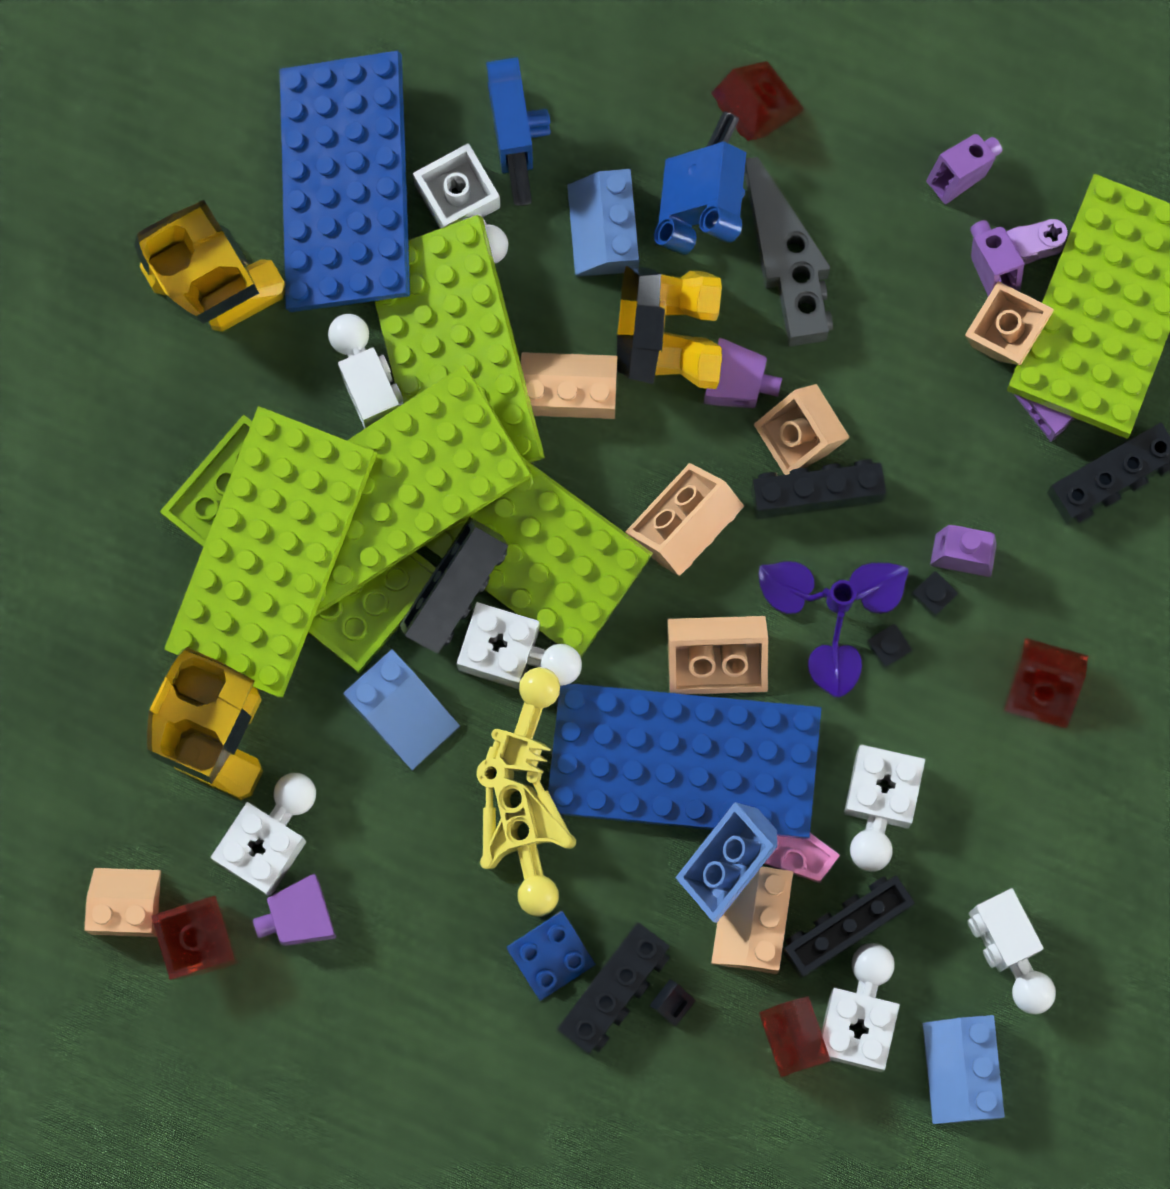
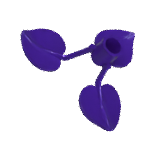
M784 561L761 565L758 575L760 588L765 599L779 612L796 614L803 609L805 600L813 602L823 597L827 598L828 608L832 612L837 613L832 646L821 645L813 650L808 659V672L819 687L831 696L840 698L854 688L862 670V660L857 649L851 645L839 647V637L845 613L850 610L854 600L861 599L863 607L869 612L883 614L892 611L902 598L909 570L906 567L892 563L865 564L852 573L849 581L839 580L832 585L830 590L824 588L822 592L814 595H809L815 586L814 577L811 571L800 563Z

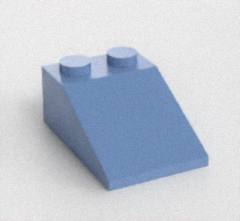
M392 649L343 693L347 702L412 771L460 728V725Z

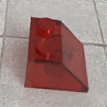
M768 61L734 68L711 93L721 111H727L739 118L736 130L748 142L768 136L804 110L803 106Z
M1025 638L1016 662L1004 711L1067 729L1086 678L1088 655Z
M216 895L151 916L170 980L206 974L238 964L222 906Z
M809 996L781 1003L759 1012L758 1016L780 1079L831 1061Z

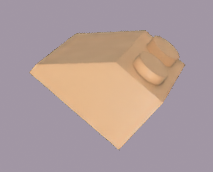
M998 281L966 332L965 337L972 348L999 362L1021 365L1054 310Z
M817 384L794 390L754 423L755 428L784 475L790 474L791 470L810 466L829 455L850 438Z
M94 868L86 899L84 931L91 935L157 937L161 870Z

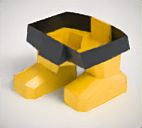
M205 200L179 210L137 233L134 246L141 261L140 269L153 292L166 295L171 304L203 324L209 322L212 330L223 332L284 298L285 282L273 261L261 259L246 266L249 262L231 232L216 221Z
M625 266L617 332V371L629 379L651 384L654 383L655 375L681 374L699 388L717 389L722 361L721 346L703 337L681 336L664 332L665 315H687L700 320L716 321L720 309L721 278L707 272L691 270L679 278L660 274L654 269Z
M188 647L182 649L171 665L149 709L147 750L153 758L173 766L177 771L242 800L252 796L263 773V769L258 758L237 748L262 701L258 689L253 687L255 681Z

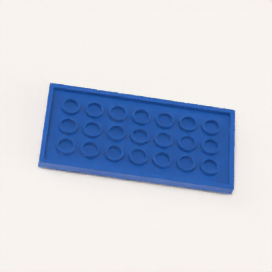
M397 50L280 69L286 309L289 312L409 297L410 273L402 54Z
M571 683L560 686V695L558 697L548 792L560 815L713 830L736 802L758 808L777 829L778 836L807 839L810 838L822 707Z

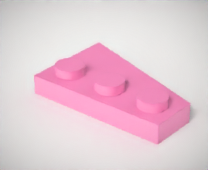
M811 833L810 838L807 839L780 837L777 835V848L764 864L776 869L793 871L794 875L820 883L839 859L840 855Z

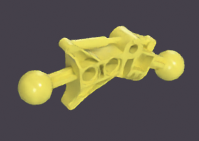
M537 667L526 672L520 680L519 692L524 705L514 733L500 729L492 731L491 736L495 741L493 746H490L486 759L478 765L477 778L486 787V808H483V856L480 860V865L484 869H494L504 856L518 850L524 881L518 889V902L528 915L543 917L551 913L556 907L559 891L556 884L549 877L543 875L537 845L555 843L561 847L572 849L576 845V839L569 832L549 792L544 790L540 782L544 771L537 767L538 762H547V759L541 756V752L551 751V749L543 743L533 740L543 708L552 705L560 695V683L553 671ZM497 770V775L494 778V772ZM513 770L526 771L527 781L533 783L536 791L531 786L513 780ZM493 789L495 790L501 816L497 828L496 808H493ZM518 790L521 793L522 800L519 806L514 808L510 803V797L513 792ZM525 822L529 827V834L525 839L521 840L517 830Z

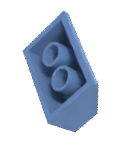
M631 169L599 171L568 184L575 277L624 273L625 266L639 267Z
M735 802L675 878L707 916L717 923L777 848V829L758 808Z
M994 1015L962 1017L922 1023L932 1124L1004 1118Z

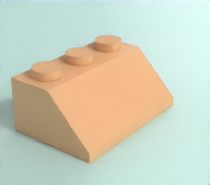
M522 352L521 367L534 416L615 419L617 356Z
M689 463L625 533L653 553L651 557L662 567L680 576L692 565L693 561L703 550L714 541L728 523L735 519L744 505L724 480Z
M766 616L667 619L670 693L768 692V632Z
M763 866L759 869L717 922L711 964L772 974L779 972L793 871Z

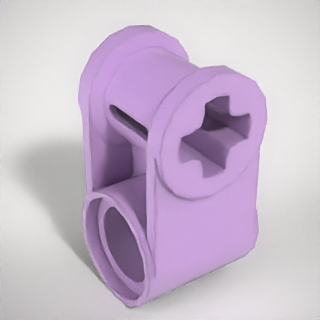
M1049 219L1036 224L1008 230L1007 234L1023 260L1024 265L1035 260L1059 254L1064 249L1066 243L1067 228L1060 220ZM1052 233L1053 237H1057V241L1052 242V239L1047 237V234Z

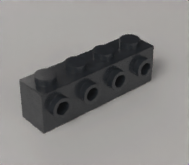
M1162 422L1052 484L1047 494L1066 525L1074 521L1081 524L1095 515L1093 510L1104 505L1107 509L1122 500V493L1129 489L1135 493L1150 483L1148 478L1157 473L1160 477L1170 473V435Z
M871 459L856 461L854 466L841 467V464H828L823 466L822 470L809 472L808 468H798L791 470L788 475L777 476L776 472L762 473L758 475V479H753L751 486L756 520L883 503L887 494L882 462L873 463Z
M469 517L399 624L406 637L437 654L442 646H447L454 635L455 626L460 619L463 620L467 617L474 597L478 592L481 593L486 588L490 579V573L496 565L499 566L504 561L507 555L508 544L501 534Z
M897 875L889 880L886 876L881 877L868 886L871 892L862 898L855 894L841 904L843 910L832 916L828 912L813 922L816 928L807 934L800 930L785 940L788 946L782 952L800 979H803L915 904Z
M637 922L559 1025L557 1032L588 1056L593 1050L599 1054L611 1038L606 1034L613 1023L618 1027L621 1025L631 1011L626 1007L634 996L638 1000L642 997L651 984L646 979L653 970L659 973L671 958L666 954L670 946Z

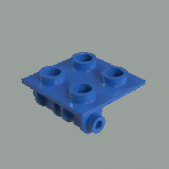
M563 911L506 947L539 1001L596 965Z

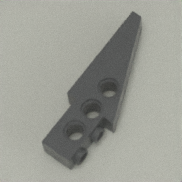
M747 158L744 174L765 289L778 287L788 345L790 347L827 341L829 330H833L831 312L825 311L823 300L827 299V289L823 279H828L830 266L759 158ZM796 243L803 248V251L793 253L788 250L787 246ZM802 273L809 280L806 283H798L792 276ZM808 303L814 307V311L805 314L799 310L798 306Z

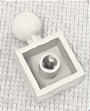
M469 143L413 173L414 185L440 229L476 215L483 218L500 208V196ZM456 188L458 191L462 192L459 194H453L452 189ZM483 218L492 256L496 264L505 257L508 251V239L499 227L487 224Z
M343 314L335 318L330 324L328 339L331 346L337 352L348 356L347 359L338 362L344 384L365 429L404 404V400L397 384L390 385L393 379L385 356L381 355L378 357L374 347L368 350L365 349L369 340V329L365 321L354 314Z
M476 602L457 660L458 671L519 689L520 680L526 673L528 665L543 667L553 671L559 680L560 686H563L577 679L582 669V661L579 653L567 644H555L546 650L535 647L540 627L539 621ZM502 640L507 647H500L499 651L495 652L492 643Z
M865 745L859 746L844 814L867 819L866 829L858 833L850 845L852 861L860 869L875 872L883 869L890 862L893 849L891 841L885 835L886 826L890 824L909 828L912 824L925 759ZM886 780L892 788L887 793H882L881 786L876 785V783Z
M289 773L281 777L274 788L276 805L270 815L247 802L210 858L216 864L266 896H272L306 844L305 839L286 827V824L292 815L303 814L313 806L316 799V789L311 779L301 773ZM263 843L262 846L266 850L263 855L257 853L253 857L252 847L255 844Z
M1013 888L975 906L969 912L971 919L967 920L973 935L976 938L981 937L986 946L983 954L990 967L996 966L998 972L1010 967L1016 979L1012 989V996L1018 1008L1028 1014H1040L1052 1006L1056 990L1052 980L1046 974L1034 971L1028 958L1044 948Z
M868 943L857 949L852 958V971L859 980L856 993L837 988L831 990L816 1056L883 1072L886 1067L900 1004L876 998L878 986L887 982L893 974L894 958L891 952L883 945ZM857 1022L862 1023V1028L866 1029V1034H862L859 1039L854 1038V1031L849 1030V1026H854Z

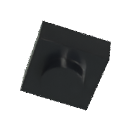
M934 571L912 592L911 596L935 618L957 597L958 592Z
M895 623L866 642L883 669H886L913 651Z
M670 979L650 1006L667 1022L676 1027L696 1000L679 984Z

